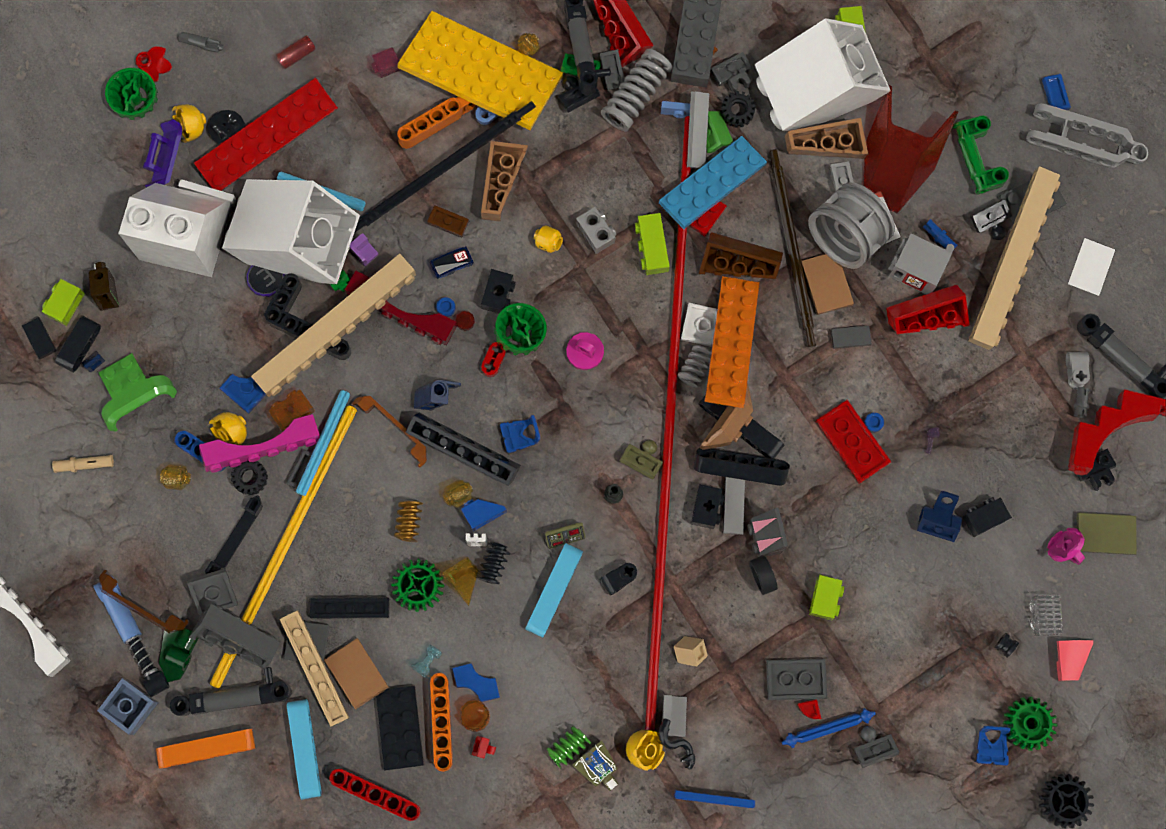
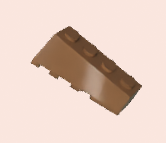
M491 141L481 209L483 220L501 222L503 207L528 145Z

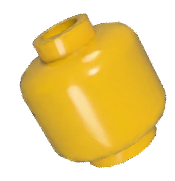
M547 225L537 229L534 234L536 247L548 253H552L555 250L558 251L562 245L563 237H561L560 231Z

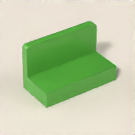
M708 111L706 150L708 153H713L722 146H729L733 143L720 111Z

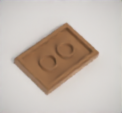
M827 254L801 261L817 315L854 305L842 265L833 261Z
M358 638L324 660L355 710L389 688Z

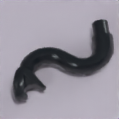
M663 719L658 733L661 744L665 748L672 750L683 747L685 755L680 761L686 762L685 768L692 769L695 765V755L693 754L691 744L685 739L669 741L668 733L671 721Z

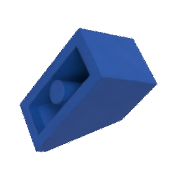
M479 499L467 501L461 509L473 532L507 513L505 506Z

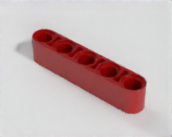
M335 769L330 774V782L335 787L403 819L413 821L421 815V808L417 803L344 769ZM338 772H342L345 777L341 784L335 781V775ZM357 780L363 785L362 790L359 792H355L352 787L353 783ZM374 789H378L381 793L377 801L373 800L370 796L371 791ZM392 797L397 798L399 801L396 809L389 807L388 802ZM409 806H414L417 809V814L413 818L409 817L406 813Z

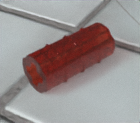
M306 35L292 45L290 44L286 49H283L276 55V58L281 66L286 69L306 55H309L316 48Z

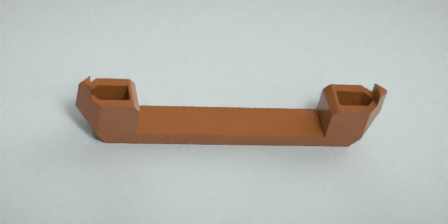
M371 396L357 397L351 403L353 407L357 405L365 413H369L374 407L378 409L416 444L411 449V455L420 462L418 467L421 468L426 463V446L417 438L407 434V429Z

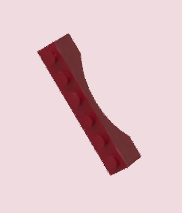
M355 271L345 288L346 294L349 296L370 277ZM387 300L385 305L378 310L383 317L389 320L391 318L397 320V323L404 328L409 326L415 329L414 332L422 337L426 335L432 338V342L440 346L441 344L447 346L457 328L456 321L440 313L432 315L412 314L396 308Z

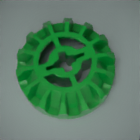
M138 68L119 70L111 76L106 84L105 97L113 112L117 113L121 118L128 117L130 120H135V117L138 116L143 118L145 113L153 111V105L158 101V89L148 73ZM140 88L146 91L147 98H143ZM122 97L125 98V106L122 104ZM142 101L145 102L142 107L135 109V106L139 105Z
M515 303L505 307L499 313L494 328V334L497 337L496 341L498 344L501 343L503 345V350H510L513 352V355L523 353L524 356L528 355L531 351L535 352L538 350L547 332L546 321L541 312L535 307L524 303ZM510 325V336L506 337V328ZM513 339L516 342H520L521 345H515L509 340Z

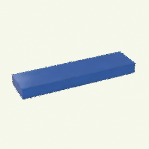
M674 791L675 799L755 808V800Z

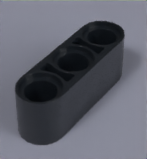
M82 316L58 353L55 363L74 373L98 336L101 325Z

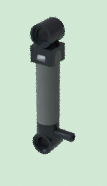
M565 0L564 11L578 75V89L584 95H592L597 90L598 77L610 76L611 70H595L583 0Z
M1090 313L1079 320L1077 330L1083 336H1091L1087 340L1096 349H1102L1142 385L1150 396L1162 399L1166 397V379L1164 378L1166 375V364L1156 373L1113 334L1115 332L1106 323L1101 325L1097 315ZM1085 321L1092 324V329L1086 326ZM1157 386H1161L1164 392L1160 393Z
M266 667L264 669L265 684L207 693L189 694V698L177 696L172 699L170 710L177 716L185 717L190 713L192 715H199L214 711L285 702L290 698L292 690L288 684L282 681L273 683L272 668ZM280 686L285 688V694L282 697L276 695V689ZM180 701L186 703V708L182 712L177 708Z

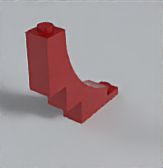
M1124 389L1118 396L1116 409L1102 405L1096 412L1094 425L1079 422L1074 428L1068 470L1073 471L1077 475H1087L1093 469L1097 452L1108 436L1131 424L1154 421L1159 414L1166 417V399Z

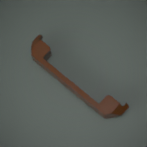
M104 570L99 576L102 593L169 634L183 630L189 621L187 619L183 622L174 615H170L164 623L115 593L113 590L117 586V580L106 574L108 570Z

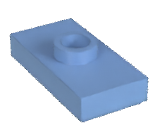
M662 101L661 114L674 115L676 118L690 116V104Z

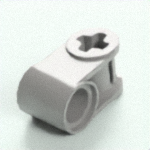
M1067 352L1068 384L1073 389L1083 387L1090 379L1088 352Z

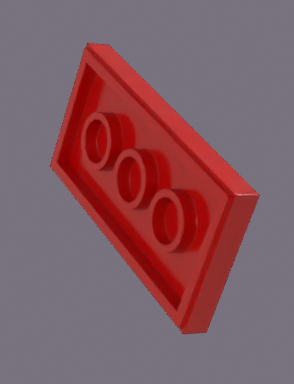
M848 400L815 421L859 484L891 463L889 457Z

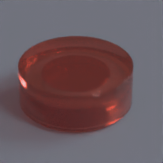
M468 311L460 312L456 317L457 327L462 331L471 330L475 324L473 314Z

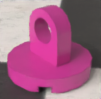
M588 332L579 333L568 342L566 348L567 358L570 364L577 369L588 370L595 368L603 359L604 345L595 334Z
M1066 528L1067 531L1056 533L1048 543V555L1057 562L1070 559L1072 562L1080 565L1085 559L1080 551L1085 541L1083 534L1077 528Z

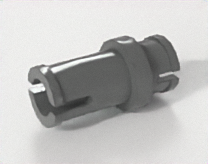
M1085 387L1077 388L1076 403L1073 406L1075 417H1087V411L1089 410V388H1086V390Z

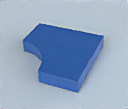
M232 374L220 387L227 396L248 414L266 395L252 377L239 378Z

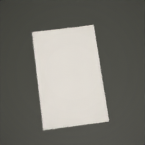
M1084 238L1068 284L1099 296L1115 249Z

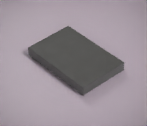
M825 659L766 660L768 700L827 699Z

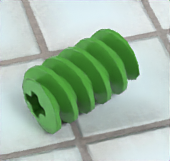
M574 726L571 727L573 734L565 732L567 739L559 738L560 745L556 742L553 743L555 750L547 748L549 756L561 770L560 763L567 765V757L571 760L574 759L572 752L579 755L578 747L585 749L584 742L591 744L586 735Z

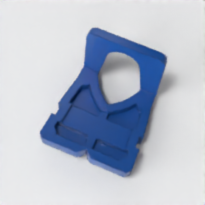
M531 415L528 420L500 424L501 434L505 439L504 444L508 454L516 452L518 449L522 450L535 445L540 440L534 415ZM532 424L535 429L534 439L523 435L525 428Z
M984 726L980 729L977 744L978 753L976 754V762L978 764L993 763L994 765L1002 766L1009 764L1006 734L1010 732V728ZM991 730L1000 731V737L995 743H991L985 734L986 732Z

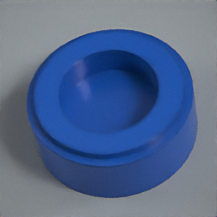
M444 297L437 302L436 308L438 313L446 317H450L455 313L456 306L451 298Z
M870 413L865 418L864 424L870 432L875 433L884 426V419L879 413Z

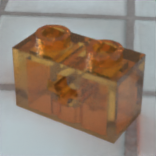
M300 389L298 391H291L285 400L275 402L268 411L282 432L289 427L294 419L308 416L315 412ZM290 406L294 410L292 413H290V411L288 410V407Z

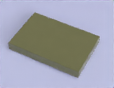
M1077 513V529L1083 534L1085 539L1084 545L1080 550L1081 552L1137 554L1136 516Z

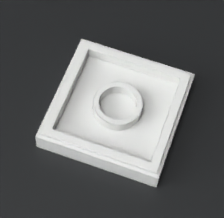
M689 303L681 340L712 347L717 309Z

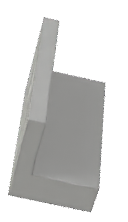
M663 696L662 722L663 719L671 721L668 736L685 737L687 697Z

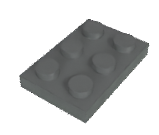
M1030 181L998 197L999 200L1005 199L1012 215L1010 219L1013 224ZM1059 189L1053 193V204L1050 209H1047L1045 215L1067 204Z

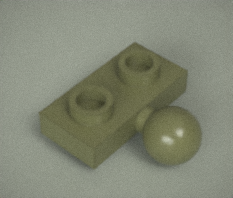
M646 440L642 444V450L629 444L619 461L652 480L663 463L651 456L657 451V444L653 440Z

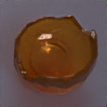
M469 700L460 709V721L469 731L478 732L484 730L490 722V711L482 701Z

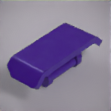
M174 119L160 124L164 132L163 136L156 133L151 134V142L143 168L153 171L154 174L152 181L145 185L146 188L154 183L165 185L170 182L183 130L181 124ZM158 142H160V143H161V146H160V150H159L157 162H156V165H154L153 162H154V158H155V154H156Z

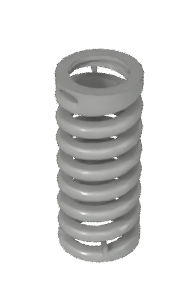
M646 49L641 56V60H638L635 67L631 69L630 75L626 76L624 83L619 85V90L614 92L613 98L609 99L607 106L601 110L603 118L615 128L625 132L628 131L633 124L632 118L639 116L637 110L642 111L644 109L643 102L648 103L650 101L649 95H654L656 92L654 87H660V80H665L667 77L666 72L672 71L671 63L659 52ZM654 60H657L658 62L663 64L664 67L657 64ZM609 114L613 115V116H614L615 118H617L621 123H620V124L616 123V122L609 116Z

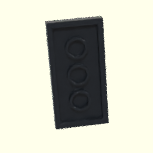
M415 686L384 690L376 696L384 771L424 766Z

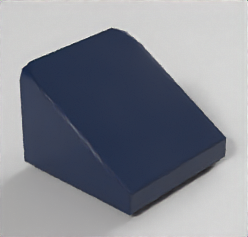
M95 351L82 364L89 372H93L105 360L98 351Z

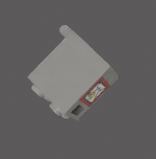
M910 234L908 238H904L896 251L897 254L888 270H891L888 277L924 294L932 293L952 255L954 245L948 244L946 249H943Z

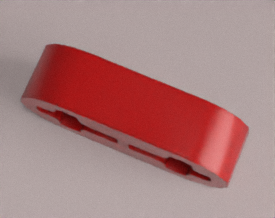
M492 343L482 362V372L487 377H494L498 373L506 356V351L503 350L501 343ZM501 347L502 353H498L497 357L494 358L495 352L493 349ZM491 361H494L493 368L495 370L487 372V368L485 366H489L491 364Z

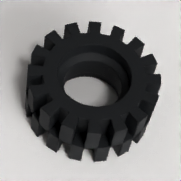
M736 91L735 94L732 92L729 94V97L726 96L725 100H723L721 108L722 117H724L725 123L729 122V126L734 124V128H738V125L744 127V124L748 125L752 121L756 106L754 100L750 99L751 96L749 94L745 96V92L742 91V94H739V91ZM737 103L742 104L745 107V113L735 115L731 111V107Z
M246 461L237 467H233L234 471L231 472V481L239 492L245 495L258 494V491L263 490L264 485H267V471L260 462ZM247 470H253L257 474L256 481L252 484H246L242 480V476Z

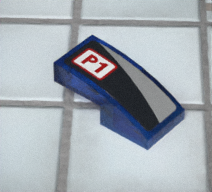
M465 246L439 256L429 263L436 278L439 279L454 274L456 270L472 266L474 262Z

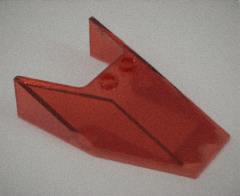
M888 85L891 91L883 96L866 139L868 155L864 158L863 186L871 190L878 197H884L888 209L899 213L935 170L959 111L955 110L932 137H925L892 123V86Z

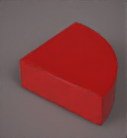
M817 699L797 704L799 710L806 717L815 720L822 719Z

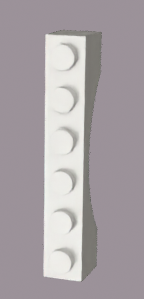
M0 576V607L10 611L22 621L33 642L35 662L47 676L53 677L71 661L67 657L69 653L62 646L58 647L56 645V638L49 631L46 633L42 629L43 623L37 617L33 618L29 614L31 612L29 607L25 603L20 604L16 599L18 595L11 588L9 590L4 585L6 582Z

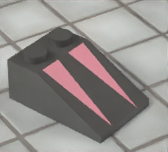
M779 507L751 518L750 524H747L749 535H753L755 543H752L754 554H758V557L763 555L768 557L781 554L788 547Z

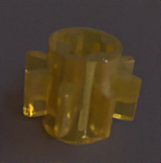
M530 33L522 34L517 41L519 46L517 50L527 56L534 55L540 48L539 38L534 33L532 35Z

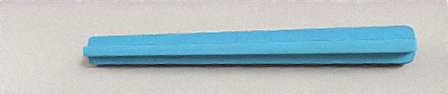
M341 390L296 489L299 495L306 496L350 397V393Z

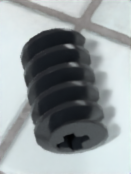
M489 541L488 544L492 548H486V552L489 555H484L483 559L487 563L480 564L485 570H478V574L482 577H477V579L490 584H500L496 577H502L503 575L498 571L505 570L501 562H508L504 555H510L511 553L506 550L507 546Z

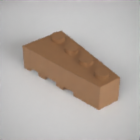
M861 118L791 130L785 135L788 154L864 159L868 155Z

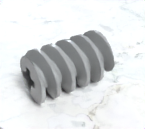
M701 345L692 347L693 352H690L688 355L690 359L685 360L686 365L681 368L683 372L678 373L681 381L695 388H698L695 382L701 383L702 381L698 375L705 376L702 369L708 370L709 368L705 362L710 363L708 356H711L712 352Z

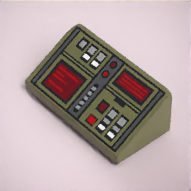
M580 522L545 532L548 548L551 549L565 545V543L569 544L585 539L583 523Z

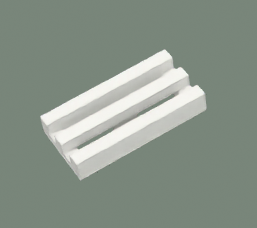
M466 533L467 545L486 547V534H482V538H479L478 534H474V537H471L469 533Z

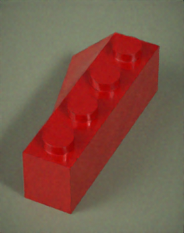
M593 0L599 18L603 20L605 35L609 37L611 51L618 49L622 67L641 58L646 49H651L654 46L626 0Z
M957 284L886 308L888 323L896 334L920 332L923 329L932 331L941 327L950 329L959 325L963 327L970 326L966 294Z

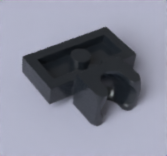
M1108 448L1097 453L1093 469L1087 475H1077L1080 482L1089 479L1095 491H1098L1102 485L1100 480H1104L1108 486L1115 482L1110 469L1115 468L1116 463Z

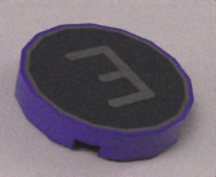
M252 265L247 273V283L251 291L256 295L272 297L285 274Z

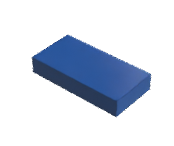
M1057 74L1043 77L1042 82L1049 105L1069 110L1071 106L1062 75Z

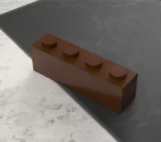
M711 232L699 274L715 273V275L722 276V274H732L735 277L748 275L752 278L776 279L783 252Z

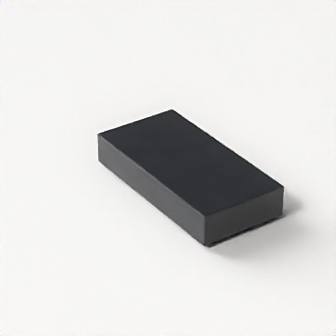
M40 317L22 325L38 359L41 360L57 351Z

